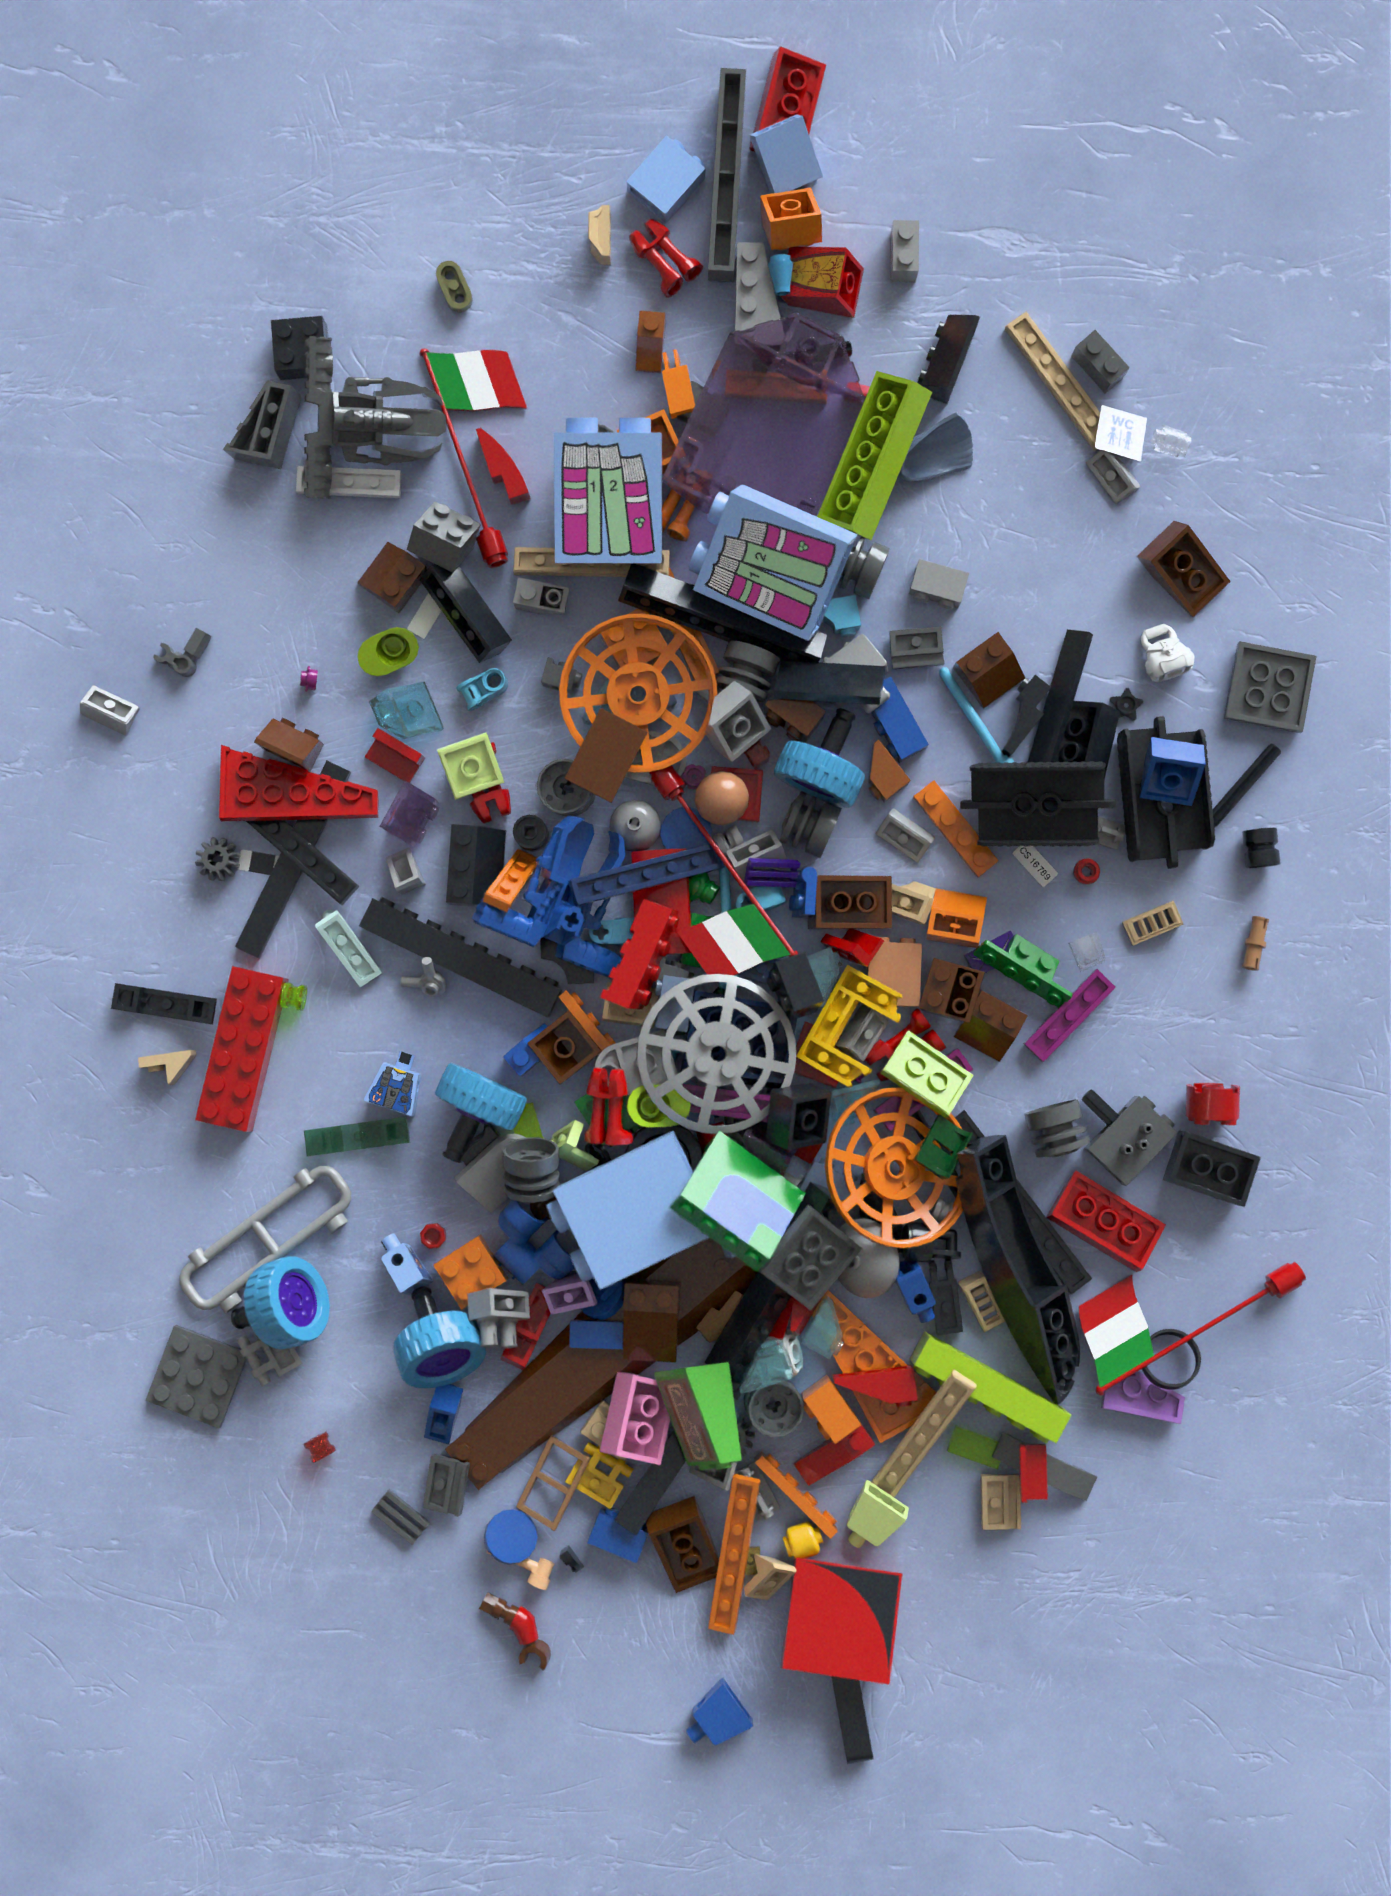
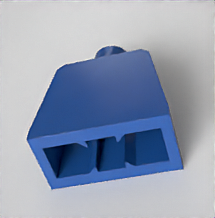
M903 1260L899 1262V1270L895 1282L906 1306L912 1315H918L921 1323L931 1321L935 1318L931 1307L936 1302L922 1269L914 1261Z
M721 1678L693 1707V1716L697 1722L686 1729V1732L694 1743L707 1735L713 1745H718L753 1727V1719L725 1679Z

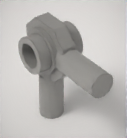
M425 957L421 961L425 973L421 978L404 976L401 978L402 987L422 988L423 992L430 997L443 994L447 988L445 978L440 972L435 971L430 957Z

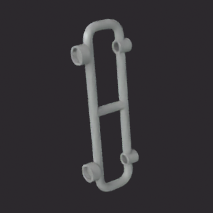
M319 1166L310 1172L306 1168L301 1170L293 1177L296 1182L205 1251L200 1247L188 1256L190 1262L182 1269L179 1276L180 1286L191 1303L202 1310H212L220 1306L226 1314L242 1302L237 1292L246 1285L248 1278L256 1268L273 1260L283 1258L324 1226H326L331 1234L343 1227L348 1220L342 1212L350 1204L351 1191L339 1172L329 1166ZM322 1176L329 1177L341 1194L340 1201L278 1247L261 1221L302 1190L312 1185L318 1178ZM250 1229H253L270 1254L211 1299H202L190 1282L191 1274L207 1264L213 1257Z

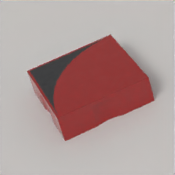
M794 1558L793 1566L796 1568V1573L792 1576L790 1609L788 1623L785 1628L780 1668L890 1685L902 1573Z

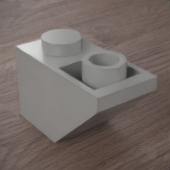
M518 577L513 604L517 610L537 614H564L570 588Z

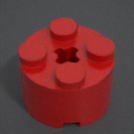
M1194 1083V1086L1186 1084L1185 1116L1188 1117V1121H1194V1124L1210 1125V1120L1220 1122L1221 1125H1236L1240 1114V1086L1231 1084V1088H1224L1222 1083Z

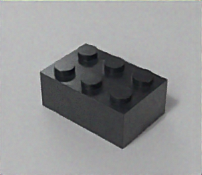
M1179 1130L1163 1180L1237 1206L1245 1207L1261 1157L1187 1131Z

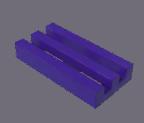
M748 858L744 883L746 886L796 887L797 882L795 879L798 878L799 874L797 869L800 868L801 863L798 860ZM753 867H776L791 869L790 871L775 869L756 870L753 869Z

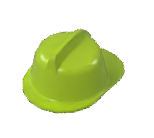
M399 627L387 629L362 643L358 650V663L363 671L369 675L382 676L389 674L414 661L418 655V641L413 633L407 629Z
M653 1084L654 1088H656V1087H658L659 1085H661V1084ZM639 1086L632 1091L628 1098L627 1109L633 1122L643 1127H670L678 1125V1123L672 1121L658 1109L650 1099L644 1086ZM675 1089L661 1097L667 1106L682 1117L686 1118L690 1113L691 1103L679 1095Z

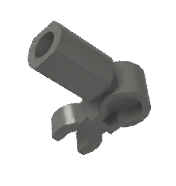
M195 628L183 649L185 651L184 654L174 653L172 647L161 643L160 646L166 650V655L159 657L154 654L153 658L161 664H168L170 668L180 675L189 677L195 673V661L197 658L200 659L212 636Z

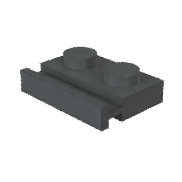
M941 627L889 631L892 670L943 666L945 664Z
M437 1454L432 1455L423 1508L445 1514L451 1513L459 1517L463 1511L470 1463L460 1462L457 1459Z

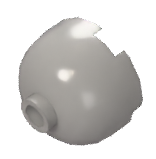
M631 800L622 803L615 809L611 815L609 828L610 831L616 832L624 838L626 851H644L659 838L661 822L659 814L653 806L645 801Z

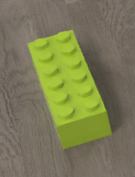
M876 371L817 515L818 518L853 532L857 536L872 540L930 400L932 391L915 381Z
M924 1331L910 1357L916 1372L928 1379L931 1375L937 1377L936 1381L941 1386L953 1370L976 1384L975 1390L967 1399L975 1405H977L978 1401L984 1403L983 1407L999 1418L1004 1414L1007 1416L1006 1419L1010 1421V1424L1024 1431L1025 1427L1029 1428V1432L1035 1438L1046 1444L1049 1440L1057 1444L1072 1416L1062 1406L1054 1404L1053 1401Z

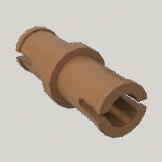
M1252 916L1249 938L1245 939L1247 947L1242 968L1253 971L1259 970L1262 949L1266 948L1264 940L1269 919Z

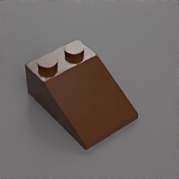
M1173 521L1136 556L1149 574L1191 617H1194L1231 582L1191 527L1181 522Z
M817 875L815 915L808 916V929L892 928V876Z
M627 1279L624 1293L623 1359L676 1363L681 1282Z
M695 1496L653 1511L646 1520L648 1533L675 1592L678 1593L716 1578L719 1555Z

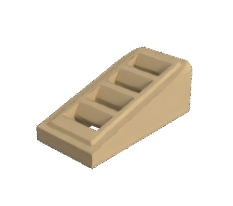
M1171 901L1125 920L1122 924L1133 946L1183 925V921L1174 901ZM1167 909L1169 916L1172 920V924L1170 925L1163 912V910ZM1157 913L1162 928H1158L1153 914ZM1146 917L1153 931L1151 933H1148L1143 921ZM1134 922L1138 923L1143 936L1138 937L1133 926Z
M977 1271L958 1282L984 1333L1005 1322L985 1275L981 1271ZM984 1292L987 1293V1295L974 1301V1297ZM991 1301V1305L979 1311V1307ZM993 1311L997 1312L996 1315L984 1321V1316L990 1314Z

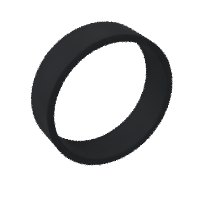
M1163 1329L1152 1334L1150 1338L1153 1340L1161 1335H1174L1182 1339L1188 1334L1177 1329ZM1193 1339L1187 1342L1195 1356V1369L1188 1380L1178 1384L1162 1382L1150 1372L1148 1366L1142 1368L1144 1375L1151 1383L1163 1389L1175 1390L1186 1386L1195 1378L1201 1366V1354L1196 1342Z

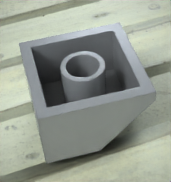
M733 681L714 697L710 721L705 733L713 748L733 762L769 732L771 728L752 692L736 681Z

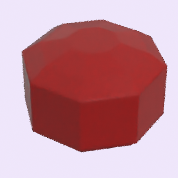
M438 1223L427 1224L420 1232L421 1243L428 1249L440 1248L446 1240L445 1229Z

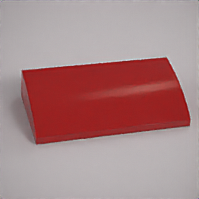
M780 46L773 53L753 133L794 115L803 116L809 133L827 64ZM751 141L749 150L755 152L753 143Z
M687 849L631 852L632 864ZM689 878L633 892L634 918L643 899H647L679 911L677 916L679 917V923L676 929L691 927ZM676 930L671 932L668 940L670 948L667 955L691 953Z
M1076 1170L1070 1176L1046 1217L1135 1272L1143 1270L1166 1224Z

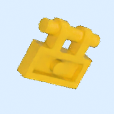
M588 1441L583 1451L592 1457L576 1489L611 1509L624 1487V1484L616 1480L619 1473L629 1478L634 1469L625 1464L626 1461L620 1458L617 1459L608 1453L600 1452L601 1447L599 1445L597 1447ZM580 1459L577 1460L565 1481L569 1485L572 1484L582 1463ZM599 1461L612 1468L609 1475L596 1468Z

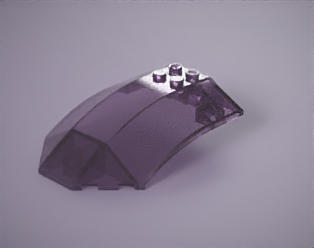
M797 312L779 320H770L754 325V327L746 330L731 332L694 406L662 477V481L693 504L698 510L709 514L713 501L719 492L729 496L731 491L741 485H745L817 516L866 398L859 385L860 379L854 363L850 361L845 349L847 345L843 336Z

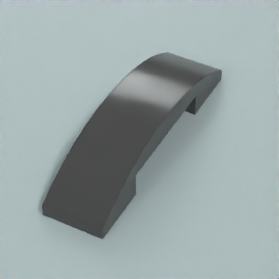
M1002 1432L992 1457L1020 1471L1019 1444L1027 1443ZM1046 1453L1047 1484L1087 1501L1097 1476Z

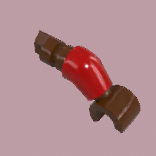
M487 1592L479 1609L498 1620L500 1617L503 1618V1623L510 1626L509 1629L514 1632L519 1644L524 1645L519 1656V1664L526 1662L528 1653H535L540 1657L541 1663L539 1667L544 1671L550 1660L551 1650L547 1643L538 1639L535 1617L523 1606L518 1608L512 1604L510 1607L506 1605L507 1601Z

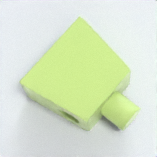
M866 1480L848 1517L847 1526L852 1530L848 1537L849 1542L857 1548H861L866 1540L875 1546H879L905 1523L909 1507L869 1480Z

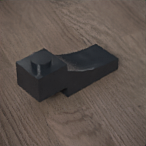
M1034 675L1031 680L1025 678L1017 688V691L1020 692L1016 698L1020 702L1017 721L1009 740L1001 750L1008 757L1014 753L1043 716V713L1036 706L1051 689V686L1037 675Z

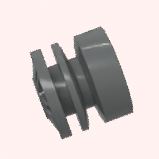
M861 537L857 546L852 547L841 574L844 578L840 588L845 589L849 581L853 580L855 581L854 594L870 599L890 548L874 542L868 552L863 550L865 538Z
M729 641L723 658L733 666L719 667V673L725 677H716L717 687L724 690L733 681H736L752 692L757 702H765L768 695L763 690H769L771 684L763 679L762 676H775L780 662L779 657L765 649L748 643Z
M565 758L554 760L543 768L537 781V793L543 805L551 811L566 817L579 816L590 808L594 803L596 795L572 783L571 787L574 788V792H568L565 796L566 791L563 787L564 785L569 786L571 782L564 778L574 761Z
M801 791L799 796L791 803L785 816L780 842L786 844L790 833L796 836L792 847L795 848L803 838L807 840L805 852L821 858L842 808L825 802L820 811L815 810L817 797H812L809 806L803 805L807 793Z
M1078 1099L1052 1104L1024 1114L1028 1130H1041L1042 1132L1041 1136L1032 1140L1033 1145L1045 1143L1044 1147L1035 1150L1036 1157L1038 1158L1063 1156L1076 1152L1081 1147L1090 1144L1089 1136L1076 1138L1077 1134L1087 1130L1086 1126H1073L1072 1124L1073 1121L1083 1116Z
M528 1137L511 1141L504 1146L503 1167L505 1173L503 1177L505 1181L504 1192L507 1197L519 1202L534 1203L546 1201L555 1196L553 1190L560 1185L558 1181L560 1175L557 1170L559 1166V1147L555 1142L544 1138Z
M764 1374L754 1379L746 1389L744 1409L753 1426L763 1435L773 1438L784 1437L792 1433L801 1423L804 1414L803 1400L795 1386L787 1378ZM771 1397H774L776 1400L774 1403L775 1407L770 1408L768 1405Z

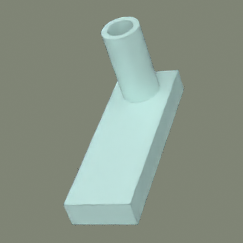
M331 909L324 911L322 920L315 924V926L359 987L382 973L381 969L337 910Z

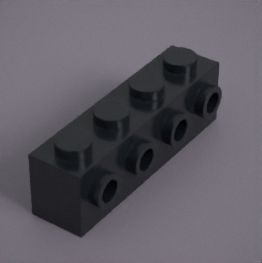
M436 564L430 566L420 581L476 660L481 663L501 654L512 639L462 569L458 566L454 572H451Z

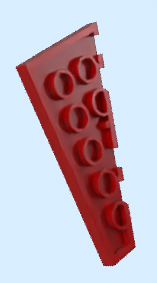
M221 745L219 819L221 822L378 818L379 793L376 789L348 781H339L332 779L328 775H318L309 772L307 769L272 759H263L253 756L252 753L245 751L242 753Z

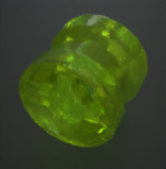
M285 982L281 994V1007L288 1008L292 1006L296 1010L303 1011L307 1000V985L297 987L293 986L292 983Z

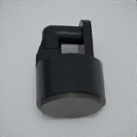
M909 1222L904 1225L903 1240L925 1235L930 1230L924 1222ZM949 1229L937 1238L938 1240H946L945 1250L934 1249L933 1240L920 1246L903 1248L902 1256L906 1261L927 1263L932 1258L961 1259V1252L957 1251V1231Z

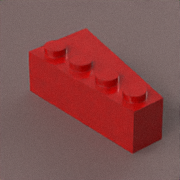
M643 899L630 928V933L633 936L623 944L620 950L622 961L616 968H612L609 975L612 983L609 990L603 989L600 998L628 1009L643 1010V1007L649 1004L652 996L650 991L652 983L658 979L661 972L660 961L662 956L665 957L670 948V942H668L670 934L676 930L679 923V917H677L679 911L651 900Z

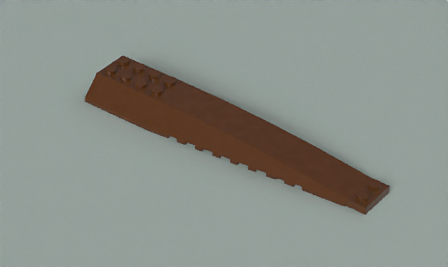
M709 1237L624 1279L626 1281L627 1279L681 1282L677 1346H679L698 1332L696 1327L712 1307L720 1311L735 1291L744 1295L757 1271L747 1266L736 1256L732 1258L725 1257L722 1246ZM624 1303L613 1316L602 1321H623ZM581 1311L573 1320L599 1319L589 1318L587 1315L584 1314L583 1311ZM569 1323L535 1357L524 1371L466 1427L465 1432L445 1448V1451L453 1459L470 1463L468 1478L479 1490L498 1473L507 1470L547 1441L550 1436L557 1434L600 1403L602 1399L604 1400L611 1395L617 1372L639 1375L657 1361L623 1359V1349L570 1348Z

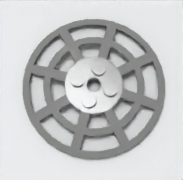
M701 975L672 987L650 1009L638 1037V1070L642 1084L650 1099L672 1121L685 1128L702 1133L717 1134L718 1131L732 1133L760 1122L769 1114L770 1103L763 1110H760L753 1097L763 1088L771 1071L786 1074L780 1088L790 1086L796 1063L795 1037L784 1010L763 988L748 980L732 975ZM702 983H727L724 998H708L692 1004L684 993V990ZM737 985L758 994L769 1003L774 1011L761 1019L750 1007L735 1001ZM675 997L683 1011L671 1022L665 1037L649 1034L651 1025L659 1011L669 1000ZM709 1006H723L720 1022L705 1024L697 1010ZM733 1008L746 1014L755 1024L743 1032L730 1024ZM688 1017L696 1031L691 1035L688 1042L673 1039L680 1024ZM778 1020L784 1026L788 1040V1063L773 1060V1042L768 1027ZM759 1033L762 1034L765 1043L766 1058L751 1055L748 1041ZM647 1044L663 1047L662 1060L668 1080L654 1088L647 1069ZM715 1046H721L725 1050V1058L720 1062L714 1061L711 1057V1050ZM671 1049L686 1052L688 1068L675 1075L671 1064ZM748 1066L763 1069L758 1081L748 1091L740 1077L745 1073ZM694 1076L701 1082L706 1083L703 1099L691 1094L682 1084ZM732 1084L739 1095L738 1098L733 1100L714 1102L717 1086ZM675 1089L685 1100L701 1107L698 1122L690 1121L677 1114L665 1104L661 1097ZM744 1104L751 1115V1118L732 1125H708L712 1110L731 1109Z

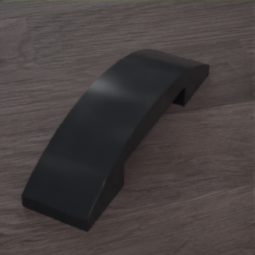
M115 983L111 1009L213 1025L217 999Z

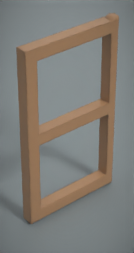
M550 1436L516 1508L551 1528L552 1531H556L590 1461V1457L554 1436ZM553 1445L558 1446L582 1461L570 1488L565 1487L541 1472ZM537 1478L566 1494L553 1522L524 1505Z

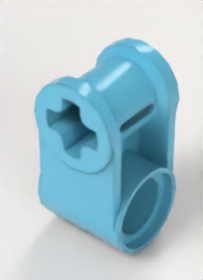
M491 668L476 677L462 682L456 689L464 696L468 704V711H472L503 694L508 688V679L501 670ZM493 676H500L502 679L501 684L496 688H491L489 686L490 679Z
M756 886L750 889L764 911H769L787 902L781 887ZM745 892L738 896L735 909L741 907L744 902L743 899L751 902Z
M635 918L601 920V926H603L605 931H608V934L604 935L603 940H598V936L593 935V931L597 930L589 929L590 939L597 945H623L627 939H631L633 936L630 933V928Z

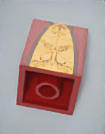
M789 247L788 255H790L791 261H793L790 294L780 297L789 306L854 318L864 268L846 247Z

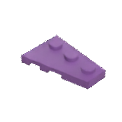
M1140 1371L1103 1392L1101 1404L1103 1409L1181 1424L1185 1397L1173 1390L1163 1389L1154 1385Z

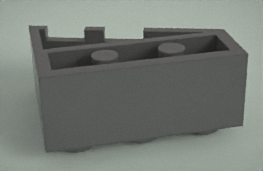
M266 381L250 406L251 411L243 423H239L236 428L238 430L231 442L225 445L223 450L235 460L281 469L301 395L291 385Z

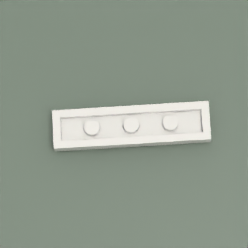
M297 466L296 492L304 494V488H307V483L304 482V466ZM332 467L330 495L400 498L402 473L400 470Z

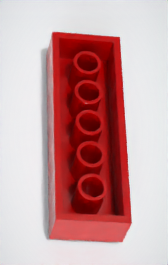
M232 966L195 1118L196 1121L244 1132L253 1131L289 979Z

